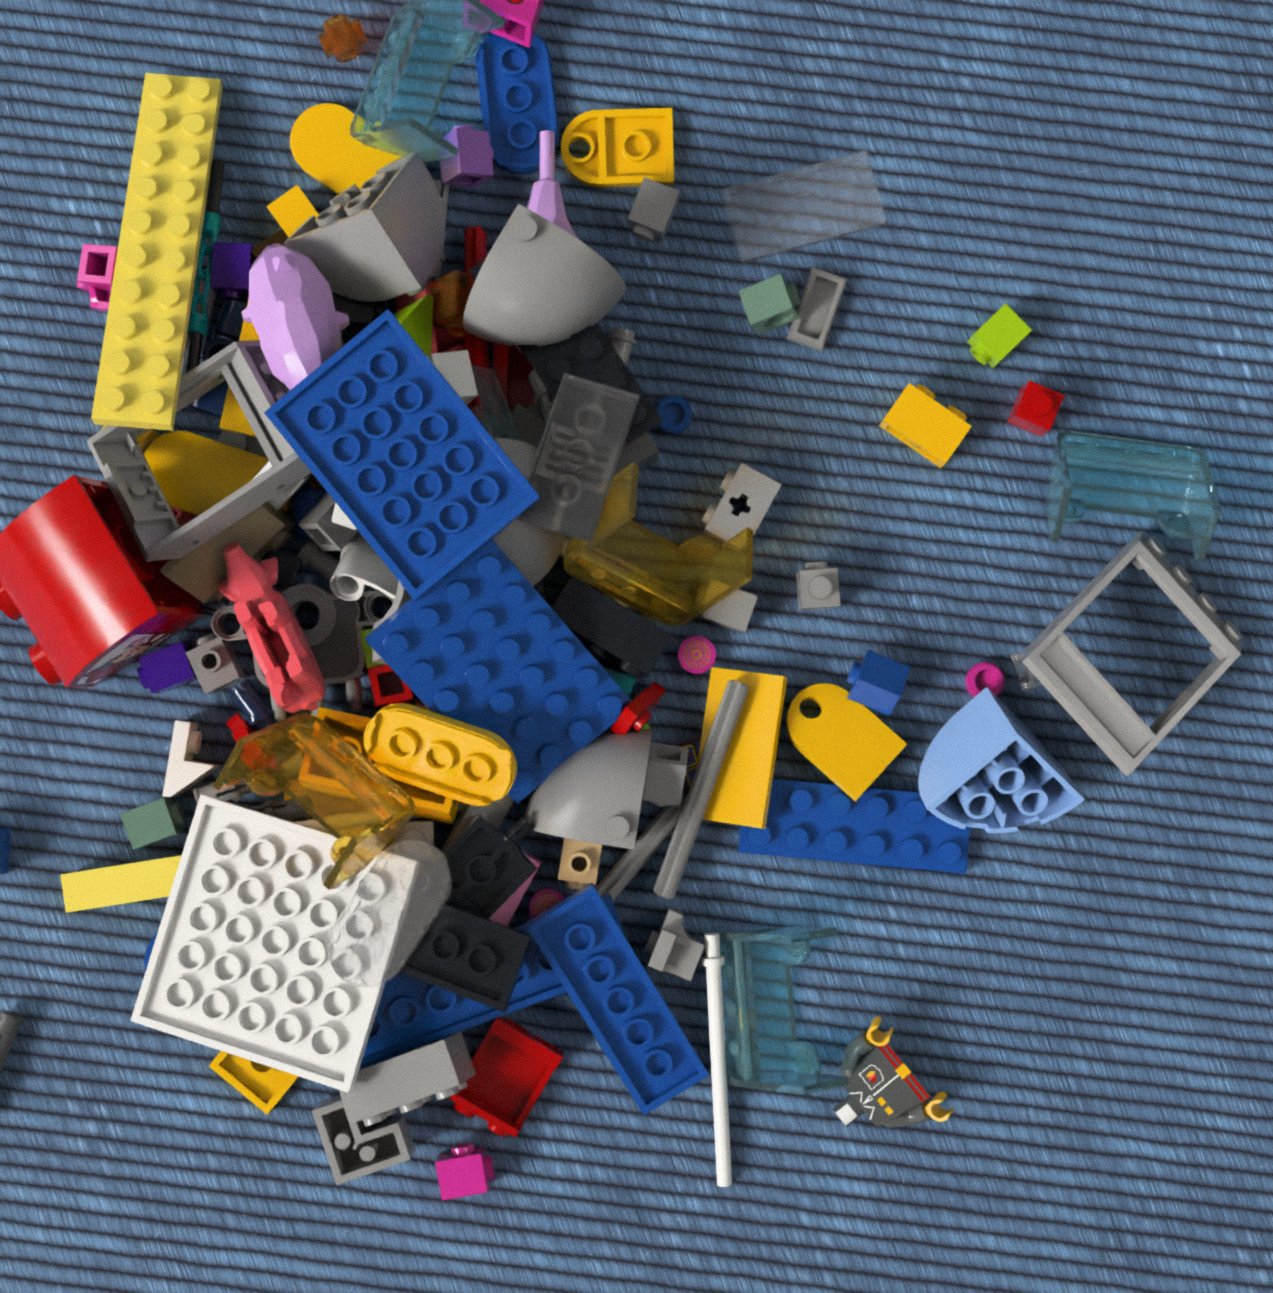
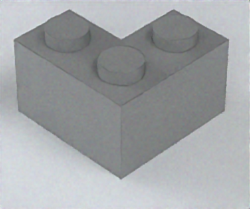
M341 1095L319 1102L312 1110L336 1185L411 1160L415 1152L404 1114L366 1127L363 1120L350 1124Z

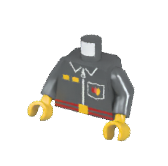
M879 1016L874 1017L869 1029L864 1030L847 1045L840 1067L842 1076L839 1080L850 1095L833 1108L834 1112L846 1127L864 1113L876 1127L883 1125L887 1128L912 1126L932 1119L938 1122L947 1120L955 1108L943 1109L938 1104L944 1101L947 1094L939 1092L931 1101L927 1100L931 1097L888 1044L894 1028L891 1027L887 1032L878 1030L877 1027L880 1025L882 1018Z

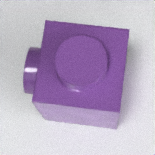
M458 125L451 128V132L437 141L442 185L476 187L494 176L492 163L494 153L490 146L488 131L474 130L471 125Z

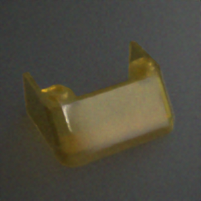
M632 462L612 478L592 541L572 536L564 552L563 567L569 575L661 623L673 626L683 625L752 580L753 530L747 527L724 544H720L707 536L700 535L690 538L678 546L634 522L631 519L636 516L639 466ZM608 482L594 493L604 496Z
M298 713L240 738L213 785L216 790L220 791L243 780L254 793L260 796H274L284 791L334 835L337 840L330 849V855L335 866L323 884L328 890L363 871L408 823L416 809L414 801L386 775L382 774L369 760L323 720L309 713Z

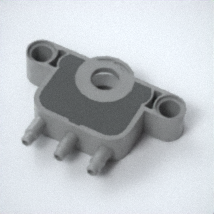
M298 584L289 587L282 595L289 603L295 616L298 607L307 601L313 602L319 609L320 618L317 625L310 630H302L321 670L325 684L345 682L350 711H361V701L363 699L360 677L366 673L367 666L359 631L367 630V627L373 626L375 622L382 619L374 611L376 600L381 597L389 598L392 603L394 600L379 590L364 591L358 600L345 601L336 595H332L330 591L320 586ZM234 606L220 608L214 613L211 627L213 633L218 638L226 641L248 640L241 625L239 630L232 635L224 629L225 618L228 614H235ZM253 653L256 676L263 685L269 687ZM270 693L274 719L285 720L286 711L277 705ZM324 698L317 702V710H312L313 716H317L319 707L324 708Z

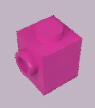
M473 1143L458 1144L451 1147V1152L439 1154L435 1161L442 1201L486 1193L490 1187V1180L495 1179L492 1156H485L484 1146L474 1148Z

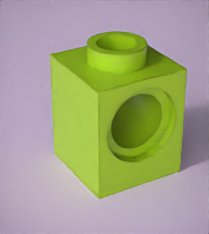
M1005 303L971 336L967 343L971 346L970 352L977 361L983 365L988 363L994 368L1032 329Z

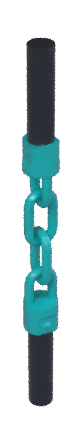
M212 161L196 269L197 274L195 276L187 332L183 375L200 365L203 338L207 335L209 319L207 316V299L210 293L213 243L216 242V238L219 236L221 224L219 209L225 164L220 161ZM206 237L211 238L210 245L205 244ZM208 255L207 270H202L203 256ZM200 279L205 281L203 295L198 294ZM197 305H202L201 313H196Z

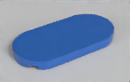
M490 32L483 44L481 43L476 55L484 131L489 132L490 146L494 153L493 161L499 167L513 174H532L540 171V132L544 130L555 132V155L560 143L550 51L546 42L537 33H535L532 44L528 48Z

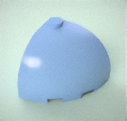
M988 687L984 688L962 707L940 729L926 751L919 772L918 788L926 809L939 819L961 829H965L968 826L985 829L986 833L1018 831V826L1039 821L1042 825L1056 819L1085 800L1076 785L1050 752Z

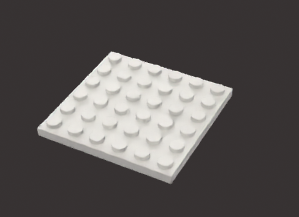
M200 795L131 1021L347 1093L352 1092L422 862L217 798Z

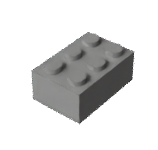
M460 1031L359 1069L353 1091L347 1093L339 1090L350 1124L363 1120L366 1127L387 1119V1116L397 1112V1107H399L401 1114L423 1106V1103L432 1100L431 1095L433 1094L436 1095L437 1100L455 1095L460 1092L459 1090L468 1087L466 1081L476 1075Z

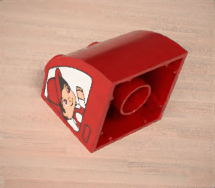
M73 475L33 503L0 533V609L7 617L14 621L21 617L24 618L38 641L29 647L30 659L39 674L53 686L63 682L67 689L94 687L206 615L196 597L161 573L160 569L171 559L145 561L107 482Z

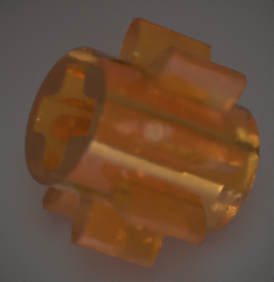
M339 14L327 19L323 23L322 27L325 33L319 34L318 38L327 58L335 55L337 62H348L362 54L363 49L360 44L367 42V38L359 19L350 21L347 14Z

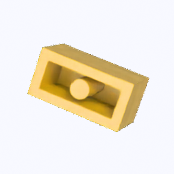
M908 383L879 426L941 468L947 463L972 426L966 422L967 416L959 409L951 405L945 408L935 401L936 395L927 387L921 384L913 386Z

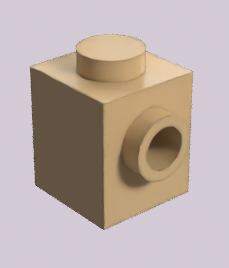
M564 838L558 880L566 881V888L580 890L590 883L596 885L602 845Z

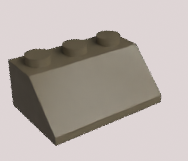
M266 502L184 557L171 559L160 571L165 577L201 602L207 603L218 600L221 603L227 599L217 588L219 583L227 579L226 565L222 554L223 548L230 543L238 542L249 556L261 562L263 561L261 558L271 548L273 551H276L291 538L288 532L296 523L282 508L277 511L270 503Z

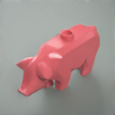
M238 542L228 544L222 550L227 579L219 583L217 588L230 601L237 602L234 604L236 617L244 629L255 658L265 675L271 695L279 707L290 713H295L302 709L317 710V702L324 698L326 684L293 610L284 596L273 590L272 586L277 583L278 579L277 558L273 557L258 562L249 556Z

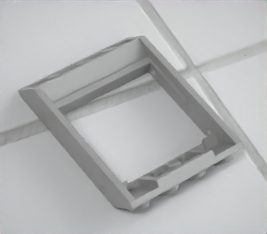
M260 340L234 341L183 375L180 380L176 413L226 380L272 467L182 527H180L136 440L151 429L107 426L89 438L88 445L146 562L184 557L311 473L309 468L264 414L267 409L290 390L272 374L262 352Z
M1143 531L1136 534L1025 649L1022 659L1023 664L1125 776H1128L1138 767L1241 655V639L1243 638L1240 631L1231 621L1227 620L1224 623L1215 613L1217 607L1212 599L1204 592L1199 595L1190 585L1192 579L1186 570L1179 564L1173 566L1165 557L1167 552L1160 541L1154 536L1148 538ZM1130 561L1138 570L1144 569L1208 640L1212 645L1209 649L1216 656L1150 727L1146 725L1063 633Z

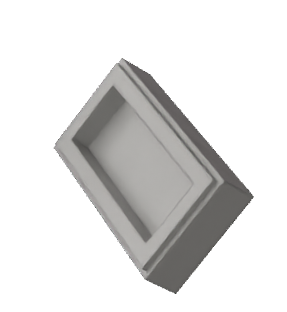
M812 267L801 297L802 304L798 305L797 308L800 319L792 322L786 340L822 352L848 279Z

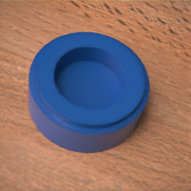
M667 396L656 405L655 410L662 419V423L657 427L662 432L669 435H677L689 427L692 419V410L685 399L679 396Z

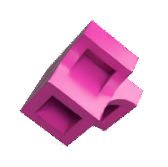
M83 244L77 288L89 291L90 308L108 312L118 247Z

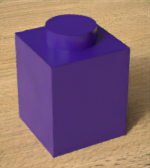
M213 243L210 287L217 295H221L222 300L227 298L243 302L244 297H249V271L257 259L251 251L254 248L252 244Z
M181 641L138 657L141 667L137 668V673L142 686L145 689L149 688L152 694H162L197 681L198 678L186 655L187 651L192 650L190 643Z

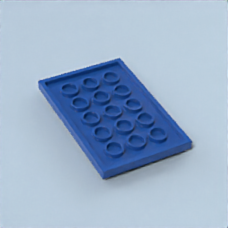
M389 309L264 412L415 601L421 599L542 499Z
M493 539L421 599L415 601L411 598L365 637L367 643L430 711L489 730L508 743L516 757L517 776L507 794L517 804L541 785L567 758L586 747L615 723L625 707L632 701Z

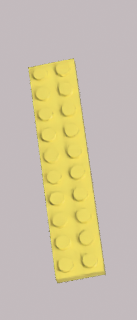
M145 73L91 415L95 425L173 431L223 89L221 79Z

